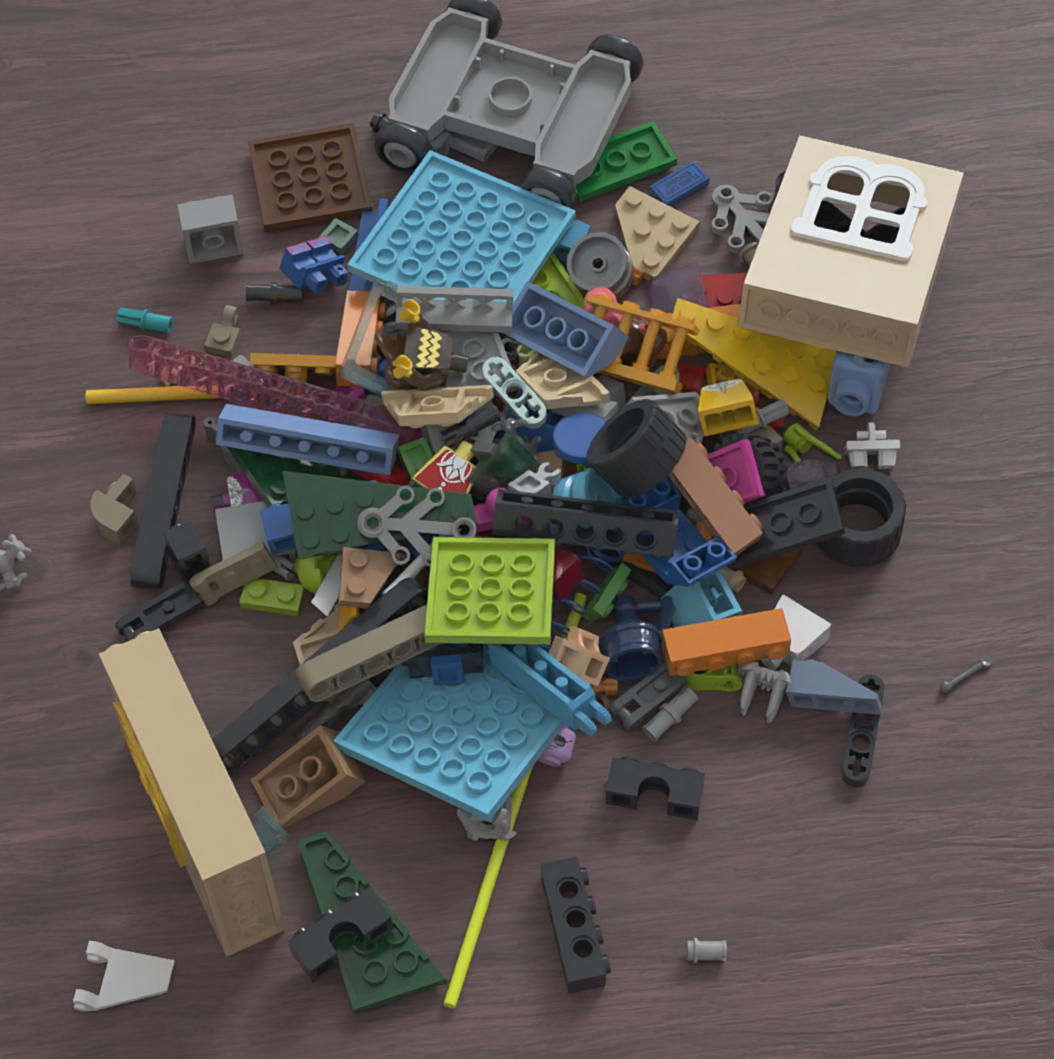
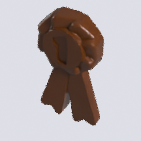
M388 331L384 334L376 333L374 338L389 362L384 371L387 383L395 390L415 389L416 387L399 385L400 378H396L393 374L396 366L392 362L400 355H403L406 336L402 337L399 333H396L392 341Z

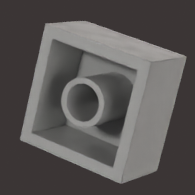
M232 194L177 204L190 264L244 254Z

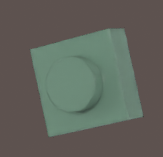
M335 218L319 238L327 235L333 242L331 249L343 255L358 238V230Z

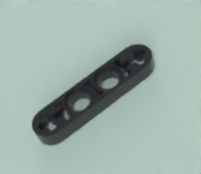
M875 675L862 676L858 683L866 688L867 686H873V692L878 694L882 706L884 694L883 681ZM852 712L842 768V778L849 786L861 787L869 780L880 718L878 714H873L874 720L872 722L864 723L857 718L858 713ZM856 738H864L869 742L870 746L865 750H858L853 746L852 741ZM855 759L861 760L859 776H853L852 770Z

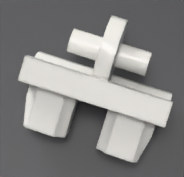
M869 422L867 424V431L856 432L857 440H867L847 441L846 446H844V456H848L851 469H867V455H877L878 469H893L896 454L900 449V440H876L886 439V430L876 431L875 423Z

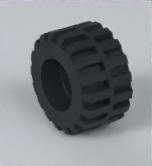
M733 434L732 437L726 436L722 439L723 443H717L713 447L717 451L743 439L750 440L765 494L764 497L751 502L782 493L783 489L780 486L781 484H786L787 478L783 476L784 472L788 471L787 465H783L782 461L786 458L784 453L778 452L780 447L776 443H771V439L757 435Z

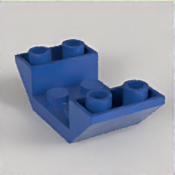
M667 477L654 486V488L640 496L616 499L618 504L679 511L674 557L656 558L650 554L640 553L665 583L689 587L736 561L737 556L719 536L707 542L679 510L682 494ZM641 531V532H639V533L642 534V535H650V534H652V533L649 532V531Z

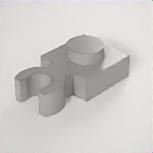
M545 462L539 466L537 473L528 470L510 482L508 490L547 495L551 492L550 486L556 485L561 481V470L557 469L550 473V463Z

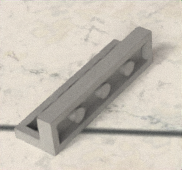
M397 285L396 329H407L408 324H411V320L407 322L402 321L399 314L404 309L403 304L410 300L403 299V296H415L417 298L413 300L420 306V313L418 315L421 314L433 327L440 331L512 332L513 289ZM436 297H444V298H446V299H445V300H436V299H434V298H436ZM465 298H472V299H475V300H474V301H465L464 299H465ZM495 299H501V300H507V301H506V302H494L493 300H495Z

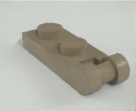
M262 541L195 574L190 579V585L194 591L200 593L199 598L203 604L210 606L220 596L277 569V564ZM216 581V583L209 586V583Z

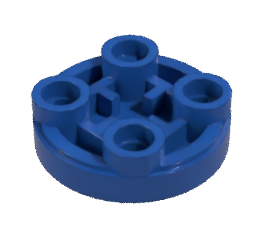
M575 413L563 418L556 425L553 432L556 456L569 462L592 468L586 459L587 450L592 439L606 420L591 413Z

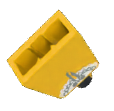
M723 378L717 380L715 384L701 388L698 413L704 436L759 424L753 397L743 379L729 381Z

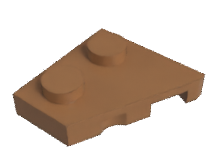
M343 547L338 606L369 608L375 601L378 592L387 583L394 568L399 565L392 560V554L385 551ZM395 553L396 560L400 561L401 553Z

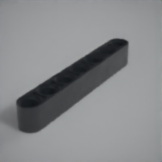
M164 413L131 566L130 583L132 587L162 589L164 586L170 557L164 532L170 530L177 523L195 435L196 419L194 414Z

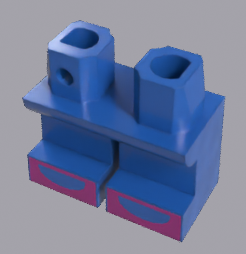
M327 235L307 241V244L304 242L285 248L279 268L299 290L309 287L315 294L323 292L329 280L336 287L344 285L349 274L342 266L345 256H337L331 250L333 242Z

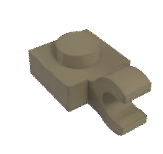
M226 305L223 311L222 323L212 324L204 345L206 352L233 357L241 336L240 328H236L239 320V315L236 314L237 307Z

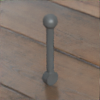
M982 656L980 662L949 682H942L940 690L943 693H949L954 685L978 670L990 668L992 664L991 657Z

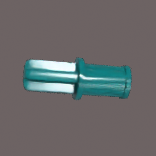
M121 307L117 311L116 321L119 324L139 327L141 331L149 329L166 334L171 333L174 322L172 316L150 313L149 309L139 311Z

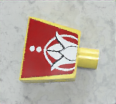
M462 441L455 452L449 447L444 446L414 475L408 485L410 487L439 488L442 491L468 494L479 471L477 467L470 463L474 456L470 451L473 446L466 441Z

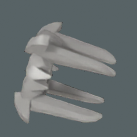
M749 662L742 667L747 672L743 677L745 682L740 698L741 713L743 716L746 715L757 684L761 685L762 690L765 687L767 691L772 689L766 713V722L770 723L776 716L786 692L787 684H791L790 675L783 670L777 672L760 667L758 662Z
M510 796L489 821L493 823L491 825L483 824L482 821L486 820L461 808L457 810V815L467 831V837L473 841H478V838H500V841H507L517 833L510 831L512 811Z

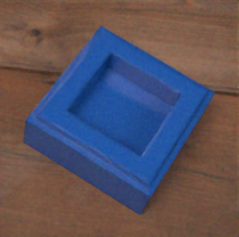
M462 655L431 657L434 685L465 683Z

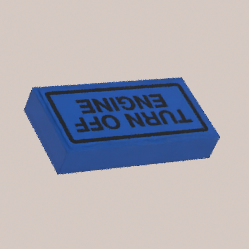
M692 161L651 185L650 193L656 200L671 207L709 185L710 178Z

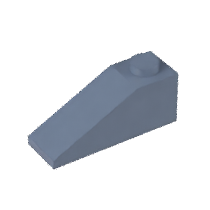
M813 659L793 660L790 671L791 684L788 683L786 689L791 707L882 715L883 709L877 693L823 662Z

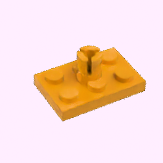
M250 353V365L257 367V371L268 374H279V369H285L286 384L284 396L307 397L308 370H315L314 373L318 375L335 376L337 356Z

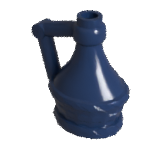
M621 595L617 598L614 607L617 621L601 637L599 641L600 653L610 658L605 669L608 676L620 681H636L654 674L660 668L663 659L660 651L662 647V630L670 628L675 605L670 596H665L660 600H647L636 603L632 596ZM660 612L658 626L656 627L653 624L642 621L638 618V613Z

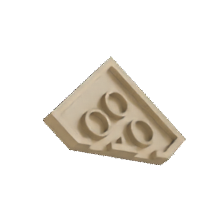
M631 186L615 204V213L621 227L625 249L629 253L634 267L643 271L644 279L656 284L699 229L700 221Z

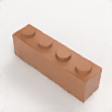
M690 437L686 440L685 451L681 459L667 476L714 538L719 536L737 556L760 540L763 534L761 531L763 528L762 524L754 514L749 515L743 507L744 501L736 490L731 491L726 485L725 481L727 479L718 466L713 467L708 461L707 457L709 455L700 442L695 443Z

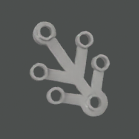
M730 185L717 187L713 191L712 200L718 210L716 217L712 220L711 229L716 235L727 233V215L731 211L736 216L733 234L728 239V250L731 253L738 254L744 248L745 240L743 236L745 228L760 242L764 230L758 223L766 224L770 213L745 210L741 205L757 206L760 210H768L772 207L773 196L766 191L758 193L757 196L741 194L735 187Z
M409 486L400 487L396 495L380 509L367 508L358 518L360 532L369 538L377 537L392 554V560L399 565L409 561L410 552L406 547L399 546L387 530L401 531L420 553L423 563L428 567L431 564L426 561L425 556L428 552H432V549L418 532L453 535L455 538H473L476 534L474 521L467 517L459 518L454 523L419 520L433 507L440 506L444 502L445 494L439 488L431 489L427 493L426 498L402 519L388 517L402 504H409L413 501L415 493ZM403 489L411 492V498L407 501L400 498L399 494ZM436 491L441 494L440 502L433 503L430 500L432 492ZM370 517L378 519L379 525L377 528L371 529L367 526V520ZM461 524H466L469 527V533L466 536H462L458 532V527ZM397 550H404L407 557L404 561L396 560L395 553Z

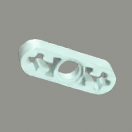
M489 358L484 363L482 369L486 383L493 385L494 392L519 420H527L528 425L526 427L531 429L541 427L547 419L546 407L503 358ZM494 367L497 370L502 368V377L506 380L503 385L501 379L496 374L491 376V368ZM512 386H518L523 390V394L518 399H510L506 395L507 390ZM526 401L531 410L536 411L539 409L538 418L535 419L533 416L527 418L528 410L524 406Z

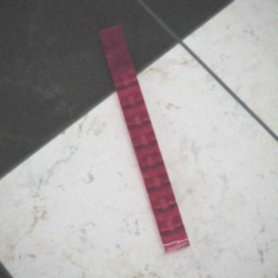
M137 335L128 341L129 368L136 373L259 410L399 434L398 447L416 440V428L399 426L385 406L150 336Z

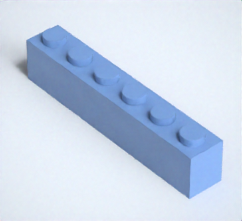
M226 404L218 417L216 445L390 476L396 462L399 434Z

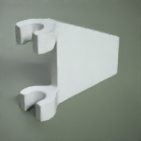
M89 941L86 955H88L87 961L93 963L108 962L99 995L86 990L76 989L73 1003H75L74 1009L96 1011L167 993L175 960L114 949L96 941Z

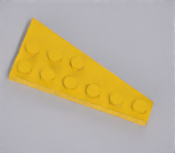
M680 298L677 299L671 318L677 319V316L694 320L693 324L700 330L698 336L687 333V341L696 347H702L712 354V358L721 364L723 362L734 370V374L755 389H760V392L769 399L784 400L788 406L789 413L794 416L797 414L809 423V427L817 431L828 397L836 351L738 327L739 318Z

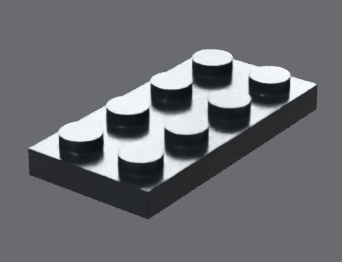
M831 477L743 505L749 515L754 514L763 527L761 529L763 534L760 540L738 554L736 561L730 563L729 566L733 570L846 534L834 482Z

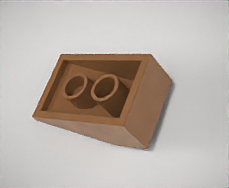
M319 725L250 779L276 830L280 831L344 799L366 782L353 757L344 754L333 742L339 732Z

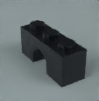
M613 757L606 787V804L636 809L641 794L648 790H658L668 798L667 815L698 820L704 790L705 773H699V771L693 768H671L659 762L648 764L638 762L630 757H622L620 759Z
M368 888L364 892H356L347 899L346 904L338 909H331L325 912L319 921L311 927H304L298 930L292 936V939L288 941L290 950L309 979L314 983L340 965L337 952L332 947L334 941L339 936L354 934L368 947L393 930L392 919L372 890Z

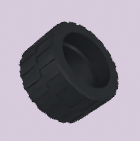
M637 400L626 405L604 423L592 439L587 450L586 459L588 464L620 497L633 498L654 488L674 469L685 451L687 439L685 433L653 400Z
M845 469L836 475H832L831 479L834 482L840 508L850 504L866 505L879 512L886 523L871 531H855L844 526L846 534L818 542L819 548L827 554V557L844 566L848 565L855 568L871 567L874 564L884 562L887 557L894 553L901 540L906 515V500L903 498L902 490L898 488L895 481L881 472L874 471V469Z

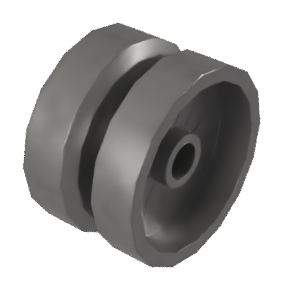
M605 232L590 233L581 237L572 246L567 256L569 276L584 296L596 287H605L618 299L629 290L634 280L635 267L629 253L616 237Z

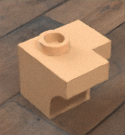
M571 626L566 639L555 636L548 653L580 679L596 686L599 685L610 659L599 651V636L575 626Z

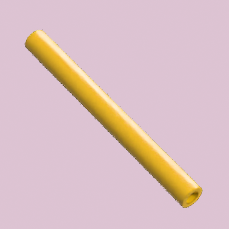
M229 384L86 390V404L230 397Z

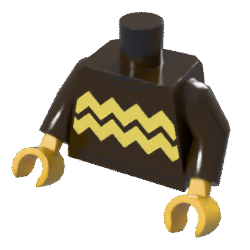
M410 299L403 304L404 309L400 311L399 316L402 321L407 322L411 320V324H408L404 353L392 362L396 366L393 374L396 378H400L399 385L414 386L420 391H425L434 387L445 386L449 371L466 373L468 356L452 353L453 338L433 327L421 314L418 315L420 313V306L415 300Z

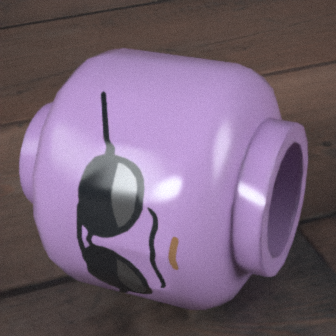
M565 724L537 761L554 767H560L561 763L568 762L576 741L575 733L568 729V726Z

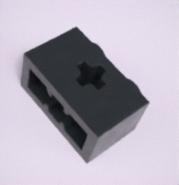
M191 520L184 524L174 525L170 530L164 532L171 563L181 581L184 582L186 580L190 585V579L195 574L210 567L206 547Z

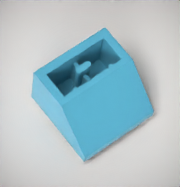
M720 570L689 587L675 585L663 596H670L675 605V611L672 613L671 618L674 628L742 615V610Z

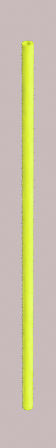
M576 593L573 602L584 607L587 597L582 593ZM572 604V606H573L575 609L579 610L580 612L583 611V610L580 609L579 607H577V606H575V605ZM571 609L565 626L569 629L571 626L578 627L581 614ZM562 634L561 638L566 639L567 636ZM532 768L510 795L512 801L510 831L513 830ZM500 838L496 839L443 1003L448 1008H456L509 840L500 841Z

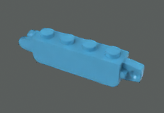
M483 644L494 668L573 731L579 728L586 735L592 736L597 732L595 724L591 721L592 717L603 725L611 721L612 718L609 712L596 701L592 688L537 644Z

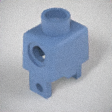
M836 351L828 391V402L834 405L839 412L848 416L876 413L885 388L890 363Z

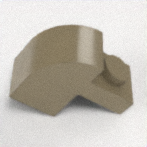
M122 474L117 482L115 481L109 486L106 495L96 490L91 499V511L97 530L104 538L120 547L138 527L134 510L127 507L137 495L133 479L125 474Z

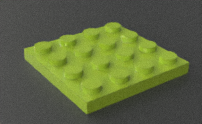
M433 537L425 643L550 645L555 539Z

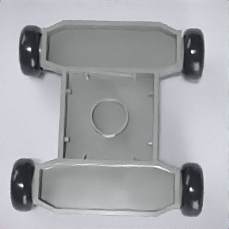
M450 0L446 12L430 22L389 97L390 115L388 117V124L379 130L375 138L374 148L377 156L391 169L412 175L429 150L433 151L431 141L444 129L534 156L533 169L524 174L519 187L574 210L578 201L576 185L593 173L630 97L631 83L637 80L644 66L642 53L630 40L619 35L605 34L595 38L590 43L586 56L574 65L494 41L493 39L498 36L501 30L503 20L499 9L492 1Z

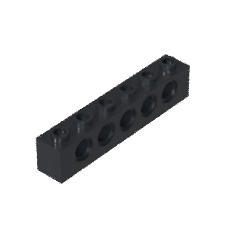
M498 489L492 535H498L502 538L555 539V543H560L567 547L579 545L587 546L594 550H619L625 554H650L656 558L674 557L679 511ZM528 516L529 518H531V520L525 521L520 519L519 517ZM555 519L559 520L561 523L552 524L549 522V520ZM587 523L591 527L583 528L579 524ZM618 527L621 529V531L614 532L611 531L609 528ZM641 531H649V532H651L652 534H650V535H642V534H640L639 532H641Z

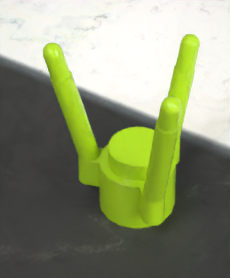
M798 423L790 426L784 433L783 441L787 444L784 451L792 457L808 484L815 481L797 452L805 453L812 445H815L835 459H842L840 454L812 436Z

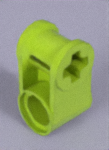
M734 664L716 671L706 669L701 670L704 672L703 674L693 673L688 675L685 684L688 688L695 691L720 690L732 692L742 688L743 680L739 677V664Z

